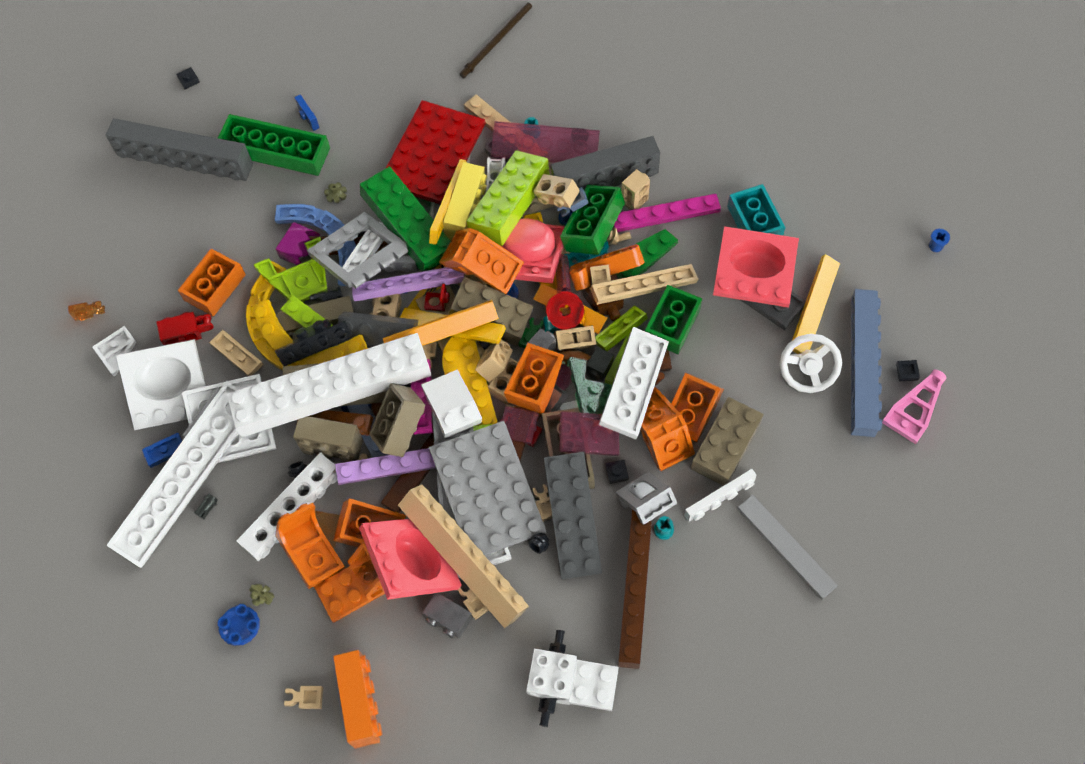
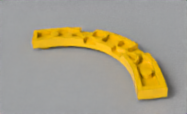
M271 261L277 273L286 270V268ZM260 274L251 289V296L246 307L247 327L253 343L262 356L283 371V364L276 355L275 349L263 336L251 310V307L264 300H269L275 289ZM294 362L287 366H297L300 364Z
M264 300L251 307L263 336L275 350L293 343V339L281 326L270 300ZM358 335L342 344L320 351L295 363L300 365L324 363L368 349L363 335Z

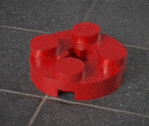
M559 292L552 296L547 303L546 314L548 320L558 329H573L581 323L584 317L583 302L572 292ZM567 305L571 312L563 316L560 309Z

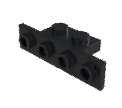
M328 319L319 320L309 327L296 330L293 333V343L276 349L275 353L285 367L354 338V335L346 321L331 326Z

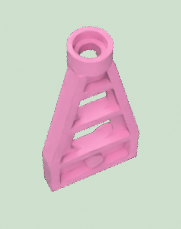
M932 370L925 380L893 405L882 423L916 444L929 425L941 386L946 380V375L939 370ZM922 389L932 393L928 403L916 397ZM914 403L923 409L919 420L904 412V409L909 404Z

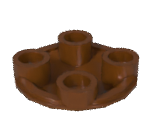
M573 349L557 352L564 355L562 364H567L569 361L575 362L576 365H587V361L591 358L590 355Z

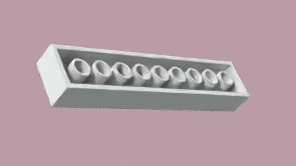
M415 333L227 393L235 428L241 437H245L387 391L390 383L406 385L432 375L419 335Z

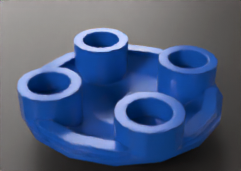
M239 604L227 610L218 620L220 636L227 644L234 646L250 642L257 635L260 628V619L257 613L245 604Z

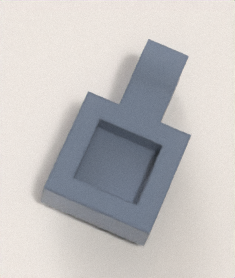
M582 187L579 188L580 191L570 208L556 206L557 211L561 212L562 217L567 216L570 210L574 212L588 204L586 193Z

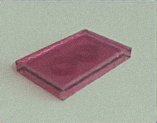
M565 411L560 413V452H584V454L618 456L619 433L599 425L602 414Z

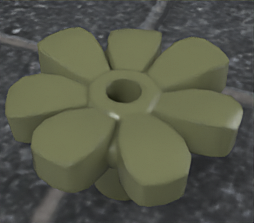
M337 182L336 184L328 185V189L324 191V194L327 196L328 202L334 200L335 203H338L340 199H346L345 193L347 189Z
M255 584L249 588V591L252 592L250 597L253 599L252 603L255 606L264 604V602L270 605L275 597L273 593L269 592L270 587L267 585L262 587L261 584Z

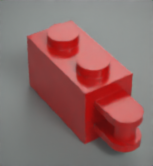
M192 311L156 321L160 341L163 345L202 339L201 333L214 328L211 323L212 317L210 314L196 317Z

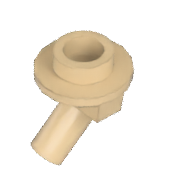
M613 227L607 241L609 245H617L618 242L631 239V234L626 232L618 235L617 229Z

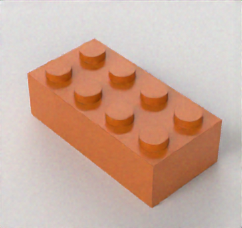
M359 650L333 656L347 742L355 749L380 743L379 736H382V728L376 719V715L379 714L378 705L372 697V694L375 693L373 680L370 681L368 675L371 672L370 661Z

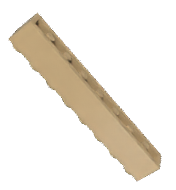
M423 485L409 490L398 504L401 510L504 628L515 622L529 607L523 597L514 590L510 583L499 573L496 567L485 557L483 552L477 548L469 536L463 532L456 524V521L448 515L442 505L434 499Z

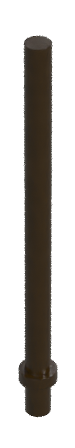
M529 2L470 63L464 66L465 68L459 73L462 78L472 73L480 61L532 8Z

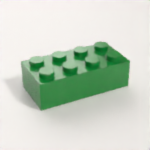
M587 185L584 191L588 204L572 213L560 235L566 252L600 254L625 204L620 187Z

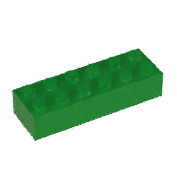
M232 114L228 115L218 136V139L244 143L252 161L319 176L330 150L326 135Z
M389 166L360 183V196L385 227L406 243L407 254L415 261L418 268L423 272L432 270L440 265L439 261L451 240L442 231L436 245L429 243L430 228L434 220Z

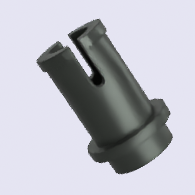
M209 493L207 496H203L204 500L194 511V514L205 520L214 505L217 506L216 502L218 499Z

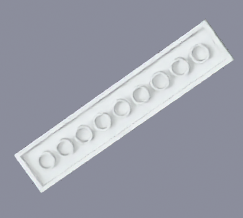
M228 381L224 383L107 544L108 547L138 567L142 568L238 435L227 393L239 390Z

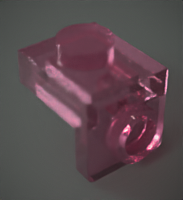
M570 362L561 364L555 384L565 391L573 379L580 376V373L576 371L577 367Z

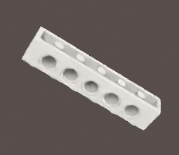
M319 453L241 535L237 543L257 561L265 558L275 543H279L275 536L277 525L273 526V523L282 515L297 511L299 506L305 503H313L317 498H321L325 494L327 487L338 480L335 464L322 453ZM317 476H323L321 480L314 481ZM304 490H309L307 495L301 496ZM290 505H295L294 509L287 511ZM267 534L266 539L259 541L260 536Z

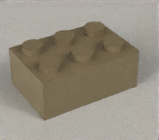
M390 383L369 434L383 454L404 457L406 450L410 446L412 435L417 430L418 421L424 413L425 404L412 388Z
M309 416L298 419L293 435L304 454L322 453L329 459L337 457L345 462L358 460L363 443V438L357 425Z

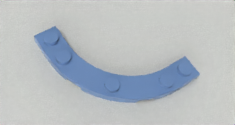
M276 205L275 222L277 224L293 222L308 224L323 230L328 235L344 226L330 212L315 208L312 205ZM354 240L346 241L343 245L344 247L338 250L339 265L343 267L356 247ZM338 280L339 286H346L340 280Z

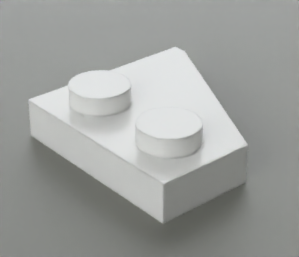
M123 326L94 345L93 349L110 373L116 376L119 371L116 355L131 352L136 341L127 328Z

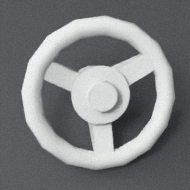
M806 334L798 336L787 344L781 354L779 365L782 377L789 386L799 392L815 393L823 391L834 384L841 372L842 358L840 350L833 341L823 335ZM813 341L823 344L815 350H806L801 354H790L795 347L804 342ZM831 351L835 362L833 372L827 380L821 383L818 373L823 367L822 357ZM787 363L799 365L804 374L810 375L813 386L802 385L795 381L789 373Z

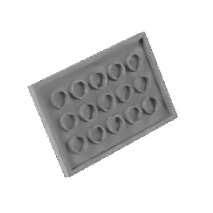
M504 421L429 447L457 525L469 536L470 540L485 556L529 540L532 535L547 533Z

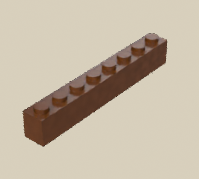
M633 509L618 667L639 669L652 520L643 525Z

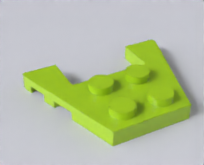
M318 237L306 242V249L308 250L319 243L321 238ZM269 258L254 264L255 270L287 300L294 295L300 301L305 302L309 300V296L322 291L328 292L325 268L313 258L280 273L276 272Z

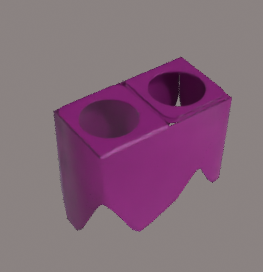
M293 222L276 247V252L280 259L299 265L301 261L298 258L309 255L305 247V243L311 241L309 237L320 236V234Z

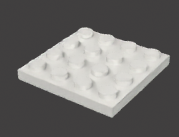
M260 374L228 382L238 389H242L262 381ZM225 382L182 392L189 425L217 387L221 389ZM272 428L245 437H241L238 433L218 463L277 449Z

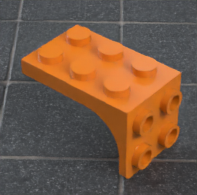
M305 503L299 506L297 511L291 514L286 513L278 519L275 536L308 589L344 570V564L318 524L314 503Z

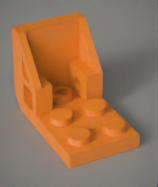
M472 228L456 231L439 261L440 264L466 275H475L504 294H507L524 263L484 234Z
M654 387L640 431L657 468L662 471L695 455L687 424L681 413Z
M365 542L358 547L347 561L349 567L314 586L333 623L385 594Z

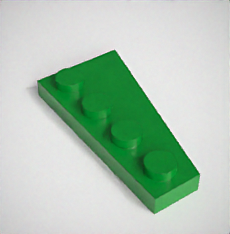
M664 229L636 243L640 247L644 264L617 273V278L622 279L645 273L678 244V239Z

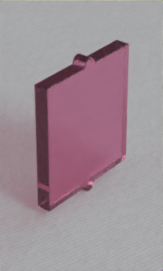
M506 406L500 422H505L512 441L531 444L534 432L537 431L536 424L539 413Z

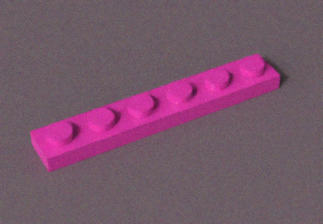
M717 194L620 212L614 228L617 229V232L668 223L718 213L721 211Z

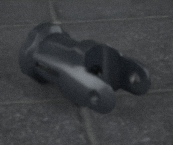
M337 287L336 290L329 292L322 291L309 296V299L320 298L325 302L341 298L343 294L341 288Z

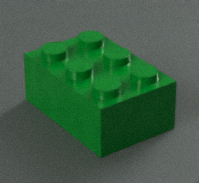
M667 285L645 332L669 341L666 350L679 355L701 310L702 298Z

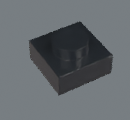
M191 67L176 74L185 90L200 83Z
M917 360L897 361L896 368L899 382L919 380L920 374Z
M625 459L605 463L609 484L629 480Z

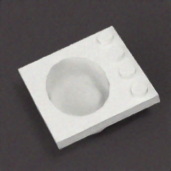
M195 339L116 355L134 430L188 420L182 392L206 386Z

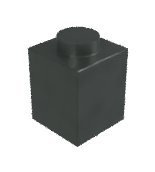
M597 347L586 365V373L595 380L600 379L604 381L614 362V354Z

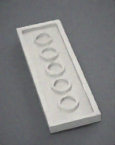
M633 327L599 425L636 440L669 341Z

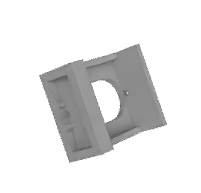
M650 472L645 473L616 492L624 509L628 506L632 508L643 525L677 504L670 486ZM655 489L657 490V491L653 492L652 494H650L649 496L645 497L644 499L640 500L641 498H643L644 496H646V495L649 494L650 492L654 491Z

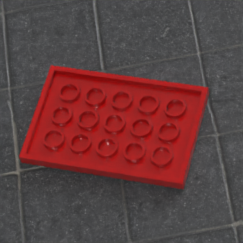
M422 100L386 168L390 166L415 197L441 205L459 160L462 159L467 162L486 121L480 117Z

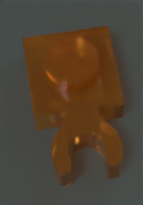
M95 301L89 305L85 302L68 306V312L75 321H83L94 317V314H104L105 306H102L101 301Z

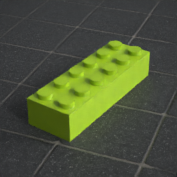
M516 150L467 219V227L481 232L498 245L503 246L536 195L533 191L543 174L550 175L548 158Z

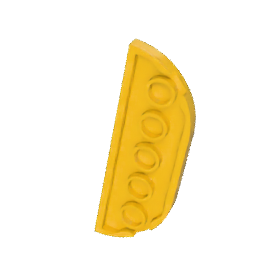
M452 336L447 342L442 355L444 374L446 375L455 370L459 371L482 417L481 424L478 425L498 423L486 379L475 370L480 360L476 341Z

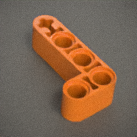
M635 244L574 264L570 267L569 274L575 290L578 291L591 286L590 267L609 265L610 275H614L644 264V259L639 245Z

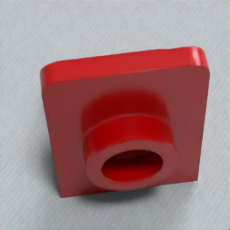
M442 283L441 293H426L425 310L445 311L446 303H449L450 293L447 292L445 284ZM431 298H438L440 300L439 304L436 306L430 305L429 300Z

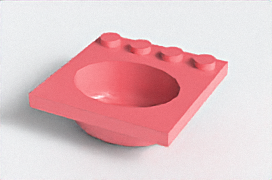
M529 218L519 220L503 246H501L524 262L515 280L553 283L564 247L560 235L565 226L544 224L539 220Z
M724 226L713 295L789 308L799 238Z
M410 519L362 523L359 527L387 600L459 590L462 586L454 569Z

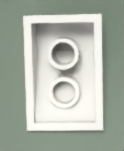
M458 370L421 384L444 438L481 424L482 417Z

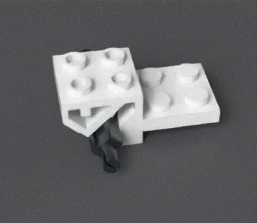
M556 630L555 641L550 643L549 651L534 648L526 692L529 695L540 698L538 711L541 712L539 724L541 727H548L550 714H554L556 703L574 704L612 711L619 667L577 660V656L565 654L566 645L563 644L565 631Z

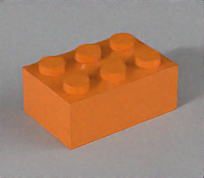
M210 249L178 289V292L185 302L214 317L246 274L240 263Z

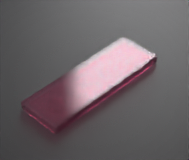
M495 121L491 157L511 158L517 150L548 158V162L557 163L598 151L600 130Z

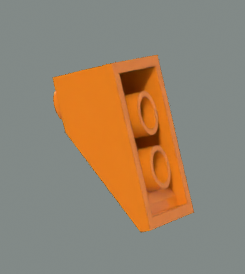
M528 343L504 391L507 401L540 414L544 413L551 399L564 355Z
M685 373L671 404L684 418L691 440L698 442L724 389L692 374Z
M349 498L343 502L333 541L359 547L364 543L359 529L362 523L403 520L406 515Z

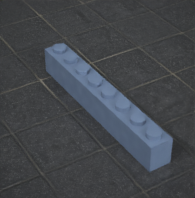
M855 289L851 297V435L875 437L882 428V419H879V413L882 409V401H879L882 384L879 383V377L881 376L882 368L878 366V360L881 358V349L878 348V343L881 341V331H878V326L881 323V315H878L881 298H878V291Z

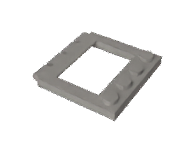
M363 212L307 250L309 256L348 288L353 286L355 289L367 281L366 278L371 279L381 272L380 267L385 269L396 261L395 258L399 259L408 253L406 243L366 212ZM371 230L389 244L350 272H347L329 257L330 252L338 251L344 247L343 245L346 241L354 240L361 231Z

